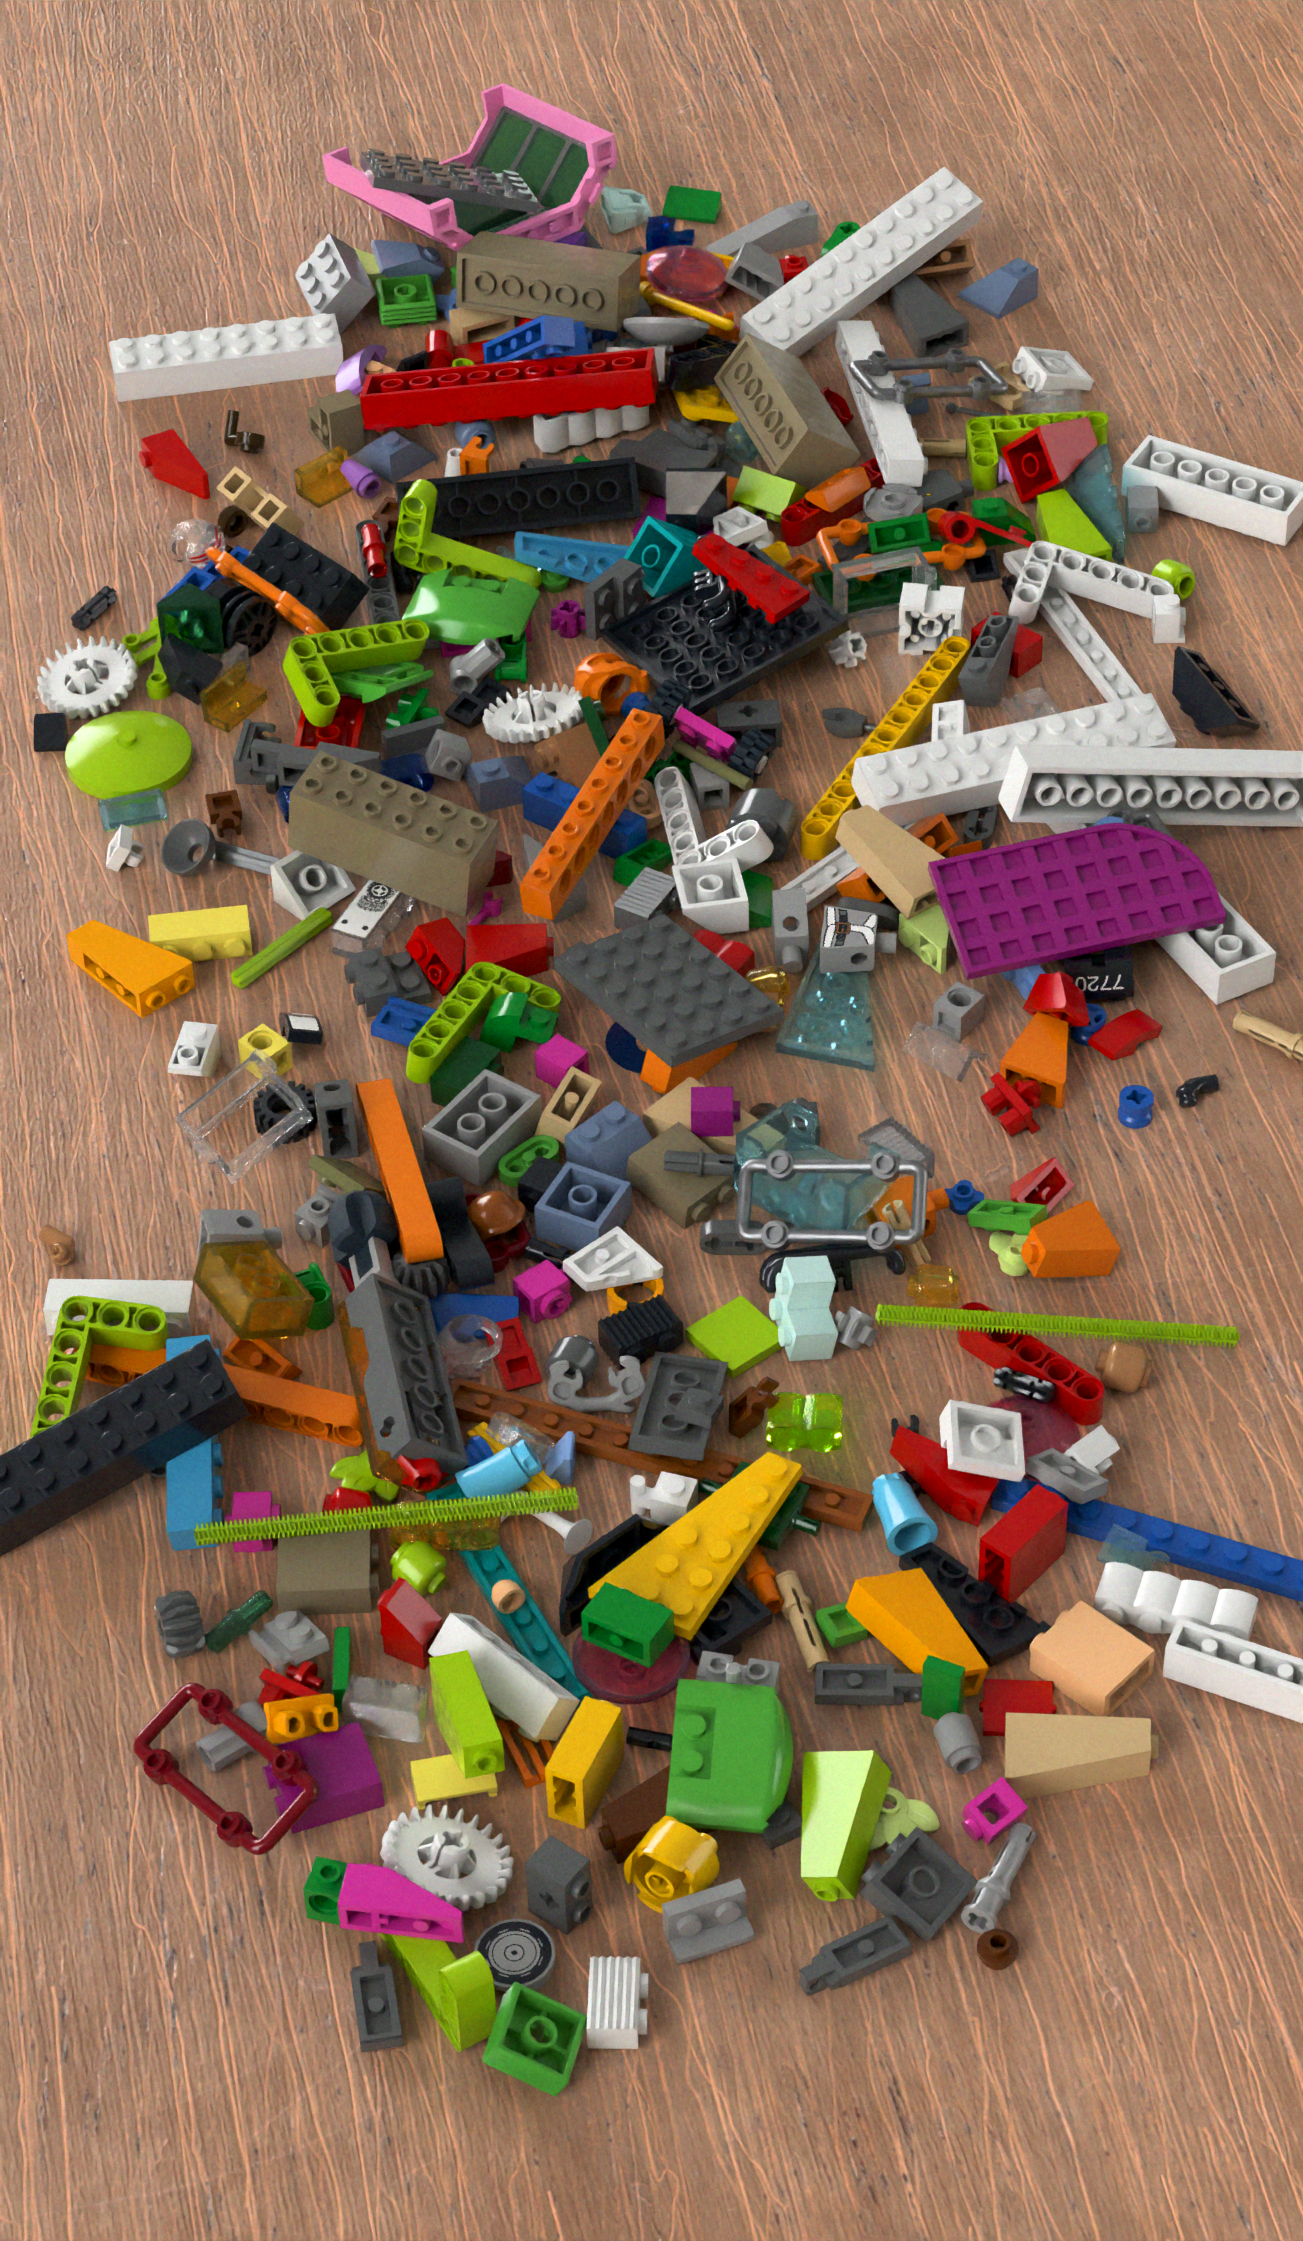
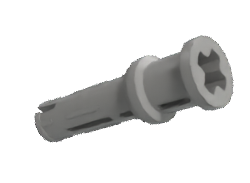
M1021 1822L1013 1824L1007 1840L1000 1850L988 1876L977 1882L974 1888L975 1897L971 1904L966 1905L961 1913V1919L964 1924L974 1932L983 1934L996 1928L998 1924L996 1917L1000 1909L1008 1905L1011 1898L1009 1888L1027 1852L1037 1837L1036 1832L1032 1831L1027 1838L1032 1829L1031 1826Z

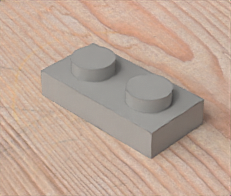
M1054 1448L1027 1458L1025 1472L1039 1479L1042 1484L1051 1486L1063 1493L1073 1502L1082 1505L1107 1494L1109 1480Z

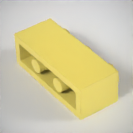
M247 905L148 915L150 943L189 959L191 962L253 956Z

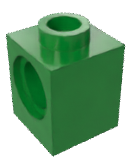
M316 1856L303 1888L307 1918L340 1925L337 1904L348 1863Z

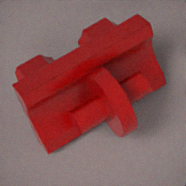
M999 1072L991 1076L990 1079L994 1087L980 1097L986 1110L994 1116L1005 1107L1010 1109L998 1117L1001 1126L1010 1137L1024 1128L1031 1134L1037 1132L1040 1127L1032 1118L1033 1111L1030 1106L1034 1109L1040 1107L1041 1101L1039 1098L1042 1095V1087L1034 1080L1026 1082L1018 1080L1014 1084L1015 1091Z
M309 1660L304 1661L299 1668L293 1665L288 1666L286 1675L294 1680L264 1667L259 1676L264 1687L257 1702L264 1709V1703L319 1695L321 1693L311 1689V1687L320 1691L325 1684V1680L317 1677L318 1666Z

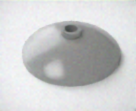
M632 317L623 319V327L627 332L641 342L657 347H665V352H674V347L693 343L703 337L709 331L710 326L706 322L680 318Z

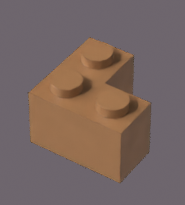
M587 722L557 733L533 745L535 761L545 774L556 771L557 779L579 789L582 788L601 758Z

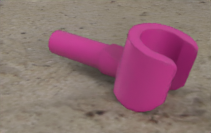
M488 891L484 893L482 909L468 925H479L487 917L499 916L502 912L503 897L501 896L499 899L493 900V892Z

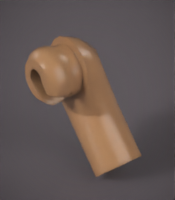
M45 1225L40 1231L39 1239L52 1246V1252L49 1251V1257L53 1263L58 1266H66L74 1258V1239L51 1225Z

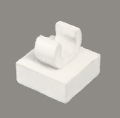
M122 824L108 845L107 868L118 872L124 862L131 867H137L141 862L143 856L139 854L144 845L132 840V828Z

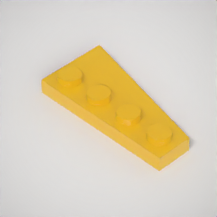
M669 362L666 363V374ZM710 385L689 391L672 390L682 415L689 420L701 421L702 419L737 424L740 422L733 409H730L731 406L727 399L719 398L720 391L716 387Z

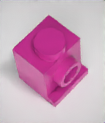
M1000 1777L965 1805L961 1814L965 1819L962 1822V1826L971 1839L976 1842L982 1839L988 1846L1011 1828L1013 1824L1020 1822L1029 1807L1006 1780ZM987 1812L994 1814L997 1822L991 1824L983 1814Z

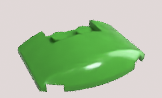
M451 569L440 570L422 577L401 620H421L429 627L430 633L428 638L447 643L477 645L484 638L489 639L491 637L496 641V638L512 634L513 642L520 641L539 601L540 591L513 577H509L507 582H500L493 579L484 580L467 576H453Z
M404 661L330 673L339 694L347 693L352 698H362V703H367L421 684L433 677V670L424 671V665Z
M678 1678L666 1816L674 1817L680 1823L689 1827L763 1834L769 1826L766 1820L776 1809H780L790 1782L793 1762V1740L787 1712L778 1698L777 1691L774 1687Z

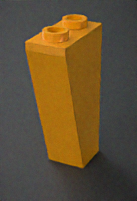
M94 919L66 934L70 960L142 1019L195 988L193 964L189 959Z
M922 1568L896 1571L873 1577L868 1576L855 1580L845 1608L872 1635L915 1674H923V1664L928 1655L964 1667V1697L978 1694L989 1667Z

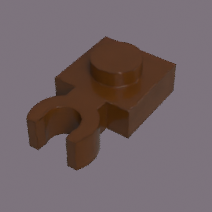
M386 497L372 516L373 520L378 521L382 525L385 543L391 539L392 529H397L399 520L397 500L391 497Z
M237 790L206 794L205 800L211 825L216 824L217 835L220 838H224V830L227 828H233L236 831V835H241L240 820H243Z
M764 1377L757 1387L751 1385L729 1404L730 1434L741 1439L750 1430L760 1425L764 1418V1410L766 1408H773L779 1402V1397L772 1394L779 1386V1382L769 1377Z

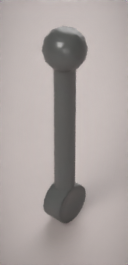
M949 402L945 407L946 412L949 414L958 412L978 417L1005 416L1002 412L992 414L958 407L952 402Z

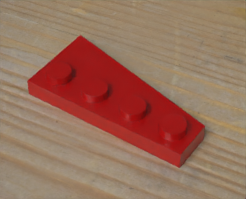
M710 533L694 543L692 554L715 575H724L729 580L728 586L735 592L742 591L749 597L747 603L755 610L761 608L766 612L765 619L772 625L808 602L809 590L800 586L798 582L777 572L773 567L752 557L748 552L727 542L723 537Z

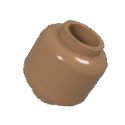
M1115 1341L1109 1346L1108 1351L1100 1350L1095 1371L1101 1372L1100 1379L1105 1387L1133 1394L1139 1387L1145 1388L1150 1375L1152 1360L1147 1359V1352L1144 1348Z

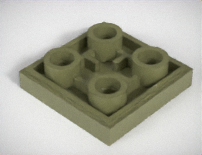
M315 1154L312 1155L308 1166L318 1173L316 1179L332 1188H335L337 1185L344 1190L342 1196L353 1190L374 1191L388 1202L382 1182L353 1163Z

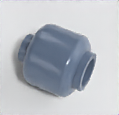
M477 419L469 424H463L460 421L456 423L454 429L455 438L462 449L474 436L482 438V444L479 449H486L490 443L495 444L496 432L488 419Z

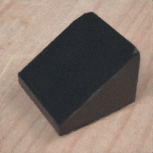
M424 350L401 360L396 372L429 369L427 351Z
M995 549L986 550L985 554L979 558L966 559L963 564L971 583L1001 578Z
M64 713L35 714L34 752L66 751L68 734L66 715Z

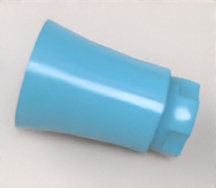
M522 1439L512 1447L509 1445L482 1462L455 1473V1476L467 1499L470 1497L472 1502L474 1496L476 1501L477 1496H480L482 1501V1496H485V1500H487V1495H489L491 1500L492 1495L496 1499L497 1494H499L500 1499L501 1494H504L506 1499V1493L510 1496L511 1493H514L517 1489L532 1480L531 1477L537 1475L543 1469L536 1454L529 1444Z
M895 1472L879 1476L872 1483L873 1490L871 1495H874L873 1504L880 1517L890 1552L900 1556L929 1542L934 1543L938 1535V1527L924 1510L911 1485L907 1483L902 1474Z

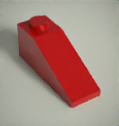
M174 429L141 438L142 451L139 452L141 464L144 468H148L155 478L205 500L211 498L207 472Z
M899 1425L889 1453L921 1485L922 1489L944 1512L953 1515L960 1521L968 1522L978 1527L992 1502L1000 1478L948 1469L947 1448H942L941 1444Z

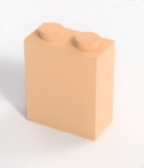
M1082 1600L1071 1610H1064L1056 1619L1055 1624L1046 1633L1041 1632L1033 1639L1029 1648L1031 1652L1030 1671L1044 1681H1053V1687L1095 1716H1109L1153 1674L1155 1649Z

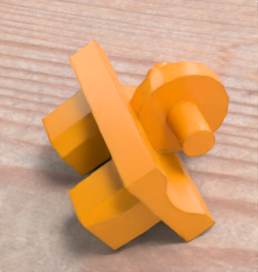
M326 1693L264 1703V1712L267 1720L265 1738L273 1744L294 1741L321 1732L337 1731L339 1728L338 1709L334 1706L333 1694Z

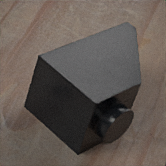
M171 632L166 636L157 654L171 689L197 705L201 703L223 666V663Z

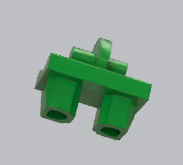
M420 688L416 696L402 693L397 704L398 714L390 712L386 719L387 730L440 715L437 708H430L426 700L430 690Z

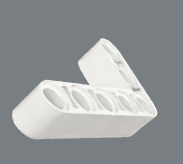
M1041 540L1032 543L1014 589L1008 614L1009 616H1018V623L1020 624L1032 622L1048 585L1152 619L1153 595L1173 594L1174 589L1164 579Z
M667 767L656 775L654 786L674 865L737 858L740 871L743 872L763 862L772 854L774 845L755 820L741 822L707 840L695 792L678 768Z

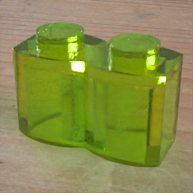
M792 1392L774 1393V1395L779 1397V1402L773 1408H767V1447L780 1451L807 1448L817 1452H828L841 1449L843 1430L842 1396L830 1393H816L807 1396Z

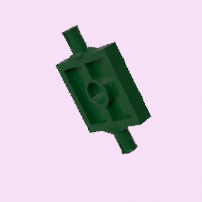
M741 1460L734 1474L725 1484L751 1464ZM703 1477L699 1483L698 1492L710 1496L723 1485ZM801 1482L796 1483L757 1541V1544L778 1552L785 1538L794 1532L795 1529L815 1537L818 1535L822 1522L802 1515V1509L810 1496L809 1485Z

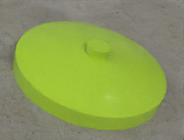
M139 710L115 712L90 721L71 737L65 751L67 772L72 782L89 795L111 801L140 800L169 790L185 777L193 759L190 736L181 724L168 716Z

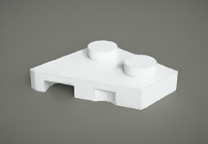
M739 506L713 517L714 534L723 537L727 542L736 547L743 543L755 542L759 539V536L769 532L765 520Z
M618 1226L563 1261V1271L586 1292L659 1279L663 1276V1266Z

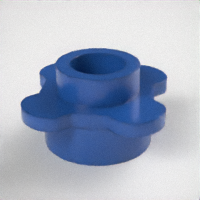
M960 1180L953 1188L945 1189L949 1198L950 1210L959 1215H967L971 1209L984 1200V1194L976 1191L968 1180Z

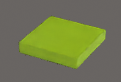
M742 1295L685 1329V1338L710 1360L728 1362L727 1375L731 1379L783 1348L778 1340L779 1327Z

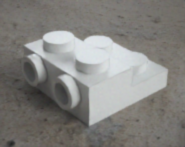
M1021 346L1013 362L1014 373L1020 374L1021 379L1026 382V386L1029 389H1034V393L1044 399H1049L1050 397L1063 398L1066 389L1073 392L1077 390L1090 391L1094 383L1090 375L1068 351Z
M949 1400L939 1417L941 1447L947 1448L948 1469L1020 1482L1025 1475L1021 1413L971 1404L965 1401Z

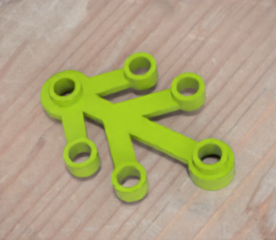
M161 614L150 622V629L142 634H127L122 638V643L126 646V649L130 650L137 664L136 671L139 669V666L155 657L153 673L146 680L147 695L155 700L165 699L172 693L170 684L157 656L168 633L171 632L199 650L203 648L201 634L197 632L186 633L181 630L179 619L169 614ZM154 639L157 640L156 643L139 652L143 645Z

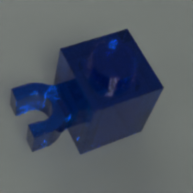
M662 215L648 217L646 250L649 253L662 247H670L671 258L674 259L676 248L683 250L694 248L695 229L676 231V218Z

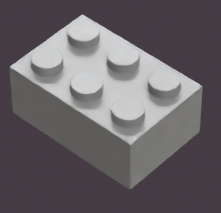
M330 233L323 241L317 244L315 251L306 261L300 264L295 273L313 315L335 313L340 335L376 294L355 249Z
M484 1069L422 1129L424 1159L481 1187L498 1170L499 1160L504 1155L535 1134L542 1115L541 1095L492 1071Z

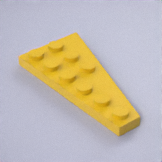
M767 1452L588 1588L589 1598L592 1599L605 1582L619 1588H625L635 1595L654 1603H660L666 1608L673 1610L674 1634L691 1641L802 1476V1465Z

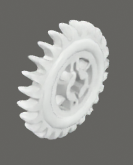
M90 636L87 647L78 638L76 650L71 648L68 643L65 644L66 655L61 654L55 649L57 662L52 661L48 657L46 658L50 670L43 666L40 667L43 677L37 676L39 684L37 691L42 703L48 707L49 711L64 713L69 719H75L78 715L81 719H86L88 714L96 717L101 710L104 713L110 711L109 706H118L120 704L118 699H125L128 696L127 691L133 689V681L137 678V664L132 652L127 650L123 643L118 646L114 638L111 639L110 646H108L105 637L101 636L100 644L97 646L94 638ZM109 675L107 680L103 679V677Z
M556 682L553 683V688L550 692L547 691L545 683H542L541 691L534 690L532 684H530V692L525 691L522 693L518 687V698L514 699L509 692H506L507 703H504L499 697L496 698L497 707L489 703V710H484L483 725L487 734L501 742L510 741L513 744H517L522 741V744L529 743L530 741L539 742L542 738L547 739L552 735L563 732V730L572 728L573 725L580 721L583 712L578 700L583 699L580 691L576 692L575 687H571L569 691L566 684L563 685L561 692H559Z
M431 1804L427 1806L423 1818L419 1816L417 1807L412 1809L409 1821L406 1814L402 1812L397 1821H391L388 1830L383 1835V1846L380 1852L382 1859L385 1860L383 1867L390 1868L448 1904L457 1906L461 1911H468L470 1905L476 1909L482 1908L484 1903H493L496 1901L497 1896L505 1893L507 1884L510 1883L512 1878L514 1859L509 1857L510 1845H505L500 1849L503 1834L500 1833L494 1839H489L492 1823H489L483 1830L479 1831L476 1829L479 1821L478 1814L474 1816L471 1822L466 1824L463 1823V1808L458 1811L454 1819H450L447 1805L443 1806L439 1817H435ZM420 1859L427 1861V1863L423 1865ZM461 1873L469 1874L468 1876L459 1879Z

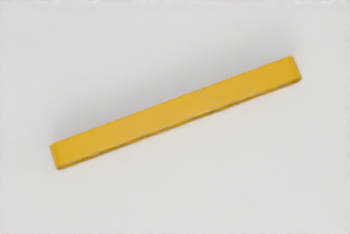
M951 636L941 643L801 824V854L804 858L816 861L828 856L838 843L835 836L841 816L848 810H856L862 807L851 785L856 758L912 746L932 721L933 704L946 702L960 684L958 676L970 654V642L966 638Z

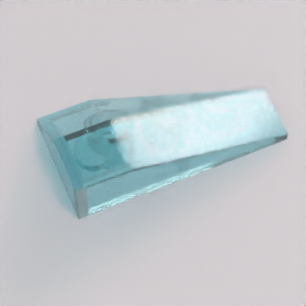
M1101 444L1070 474V483H1065V490L1112 547V558L1117 564H1124L1126 538L1121 510H1118L1117 486L1112 484L1110 474L1113 473L1114 468L1108 444Z

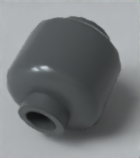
M581 1335L565 1336L557 1341L545 1363L546 1372L550 1377L549 1367L557 1361L567 1360L569 1361L570 1368L565 1373L573 1376L576 1370L580 1369L583 1377L582 1388H584L599 1364V1355L595 1350L594 1344L588 1338Z

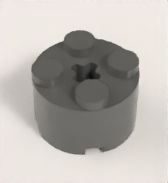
M754 788L743 793L742 797L736 802L726 830L746 820L757 821L774 845L772 854L761 863L779 862L783 860L798 823L797 810L787 798L785 801L776 796L777 792L766 788Z

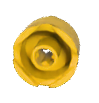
M664 1816L650 1828L624 1863L625 1879L628 1885L632 1881L640 1890L637 1897L646 1906L662 1914L663 1903L708 1889L717 1878L720 1869L719 1860L715 1853L718 1850V1845L710 1835L698 1833L693 1828L680 1823L674 1817Z

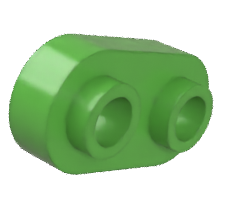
M537 1135L504 1155L498 1163L500 1181L507 1186L518 1187L517 1182L538 1156L558 1163L560 1153L557 1140L548 1135Z

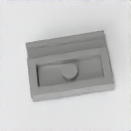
M299 1609L277 1615L275 1620L264 1624L265 1630L256 1633L253 1629L248 1631L252 1646L278 1672L283 1671V1664L290 1661L297 1665L330 1650L326 1635Z

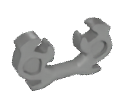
M621 1356L619 1361L625 1369L616 1372L610 1366L608 1370L610 1386L616 1387L617 1391L609 1396L582 1397L576 1394V1391L583 1387L581 1370L577 1369L575 1375L571 1376L565 1373L570 1368L569 1361H557L549 1367L551 1375L547 1385L548 1396L552 1401L567 1406L563 1408L581 1413L607 1410L618 1413L632 1412L636 1409L635 1403L628 1401L641 1395L645 1388L644 1377L639 1369L640 1360L633 1356Z

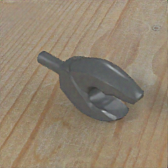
M829 708L822 710V718L827 719L824 723L826 730L840 738L862 737L866 731L873 732L877 727L875 724L868 723L867 716L859 714L853 709Z

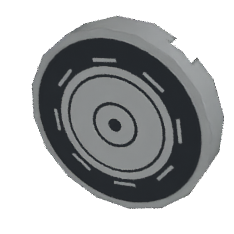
M513 1918L499 1921L483 1931L476 1940L474 1951H479L491 1970L494 1990L505 1993L514 1982H518L535 1991L538 1990L550 1979V1973L556 1964V1950L553 1938L542 1926L530 1920Z

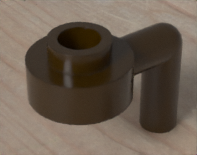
M228 410L224 443L228 446H240V451L256 454L257 449H263L265 436L252 432H237L240 412Z
M235 505L228 506L221 511L217 522L218 541L216 548L219 545L220 533L224 534V537L227 535L233 538L239 536L245 530L248 523V515L245 511ZM215 530L206 538V544L209 547H213L216 541ZM221 539L220 546L222 548L224 546L223 550L230 553L233 548L226 543L224 545Z

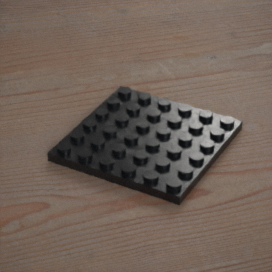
M755 545L748 547L744 551L810 591L807 603L773 625L765 619L766 612L761 608L755 610L747 603L749 597L742 591H737L738 612L736 619L726 628L717 631L710 630L708 627L709 621L725 613V604L718 609L705 611L702 608V602L714 596L704 599L695 598L693 579L600 630L603 641L629 664L636 666L639 670H646L649 681L657 688L662 686V683L665 680L667 681V678H672L693 691L692 700L689 702L690 705L686 710L697 716L706 713L719 703L731 699L735 694L759 683L760 680L776 671L784 669L790 663L812 653L813 650L829 641L837 639L840 635L850 630L848 620Z

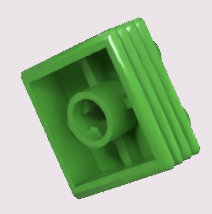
M429 274L382 278L375 281L377 303L383 326L398 328L403 324L409 323L426 325L437 319L435 295Z
M514 1982L503 1995L482 2061L552 2096H558L562 2089L568 2085L587 2025V2016L518 1982Z

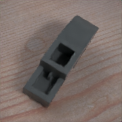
M254 739L250 747L253 770L278 775L279 785L294 787L320 750L382 775L381 753L320 741L316 750Z

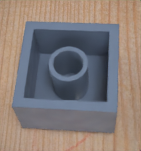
M567 1161L534 1207L536 1237L579 1251L617 1226L622 1228L632 1213L631 1183Z

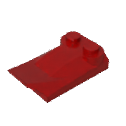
M340 695V702L333 721L326 727H318L310 723L301 708L293 746L316 750L320 741L359 749L367 703H362V698Z

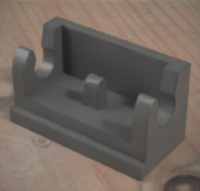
M251 719L244 720L233 757L236 784L266 785V773L253 770L250 747L254 739L281 743V738L266 737L262 734L265 731L275 732L276 726L274 724L251 722Z

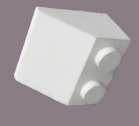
M737 858L672 866V874L683 915L709 931L718 934L749 931V901Z

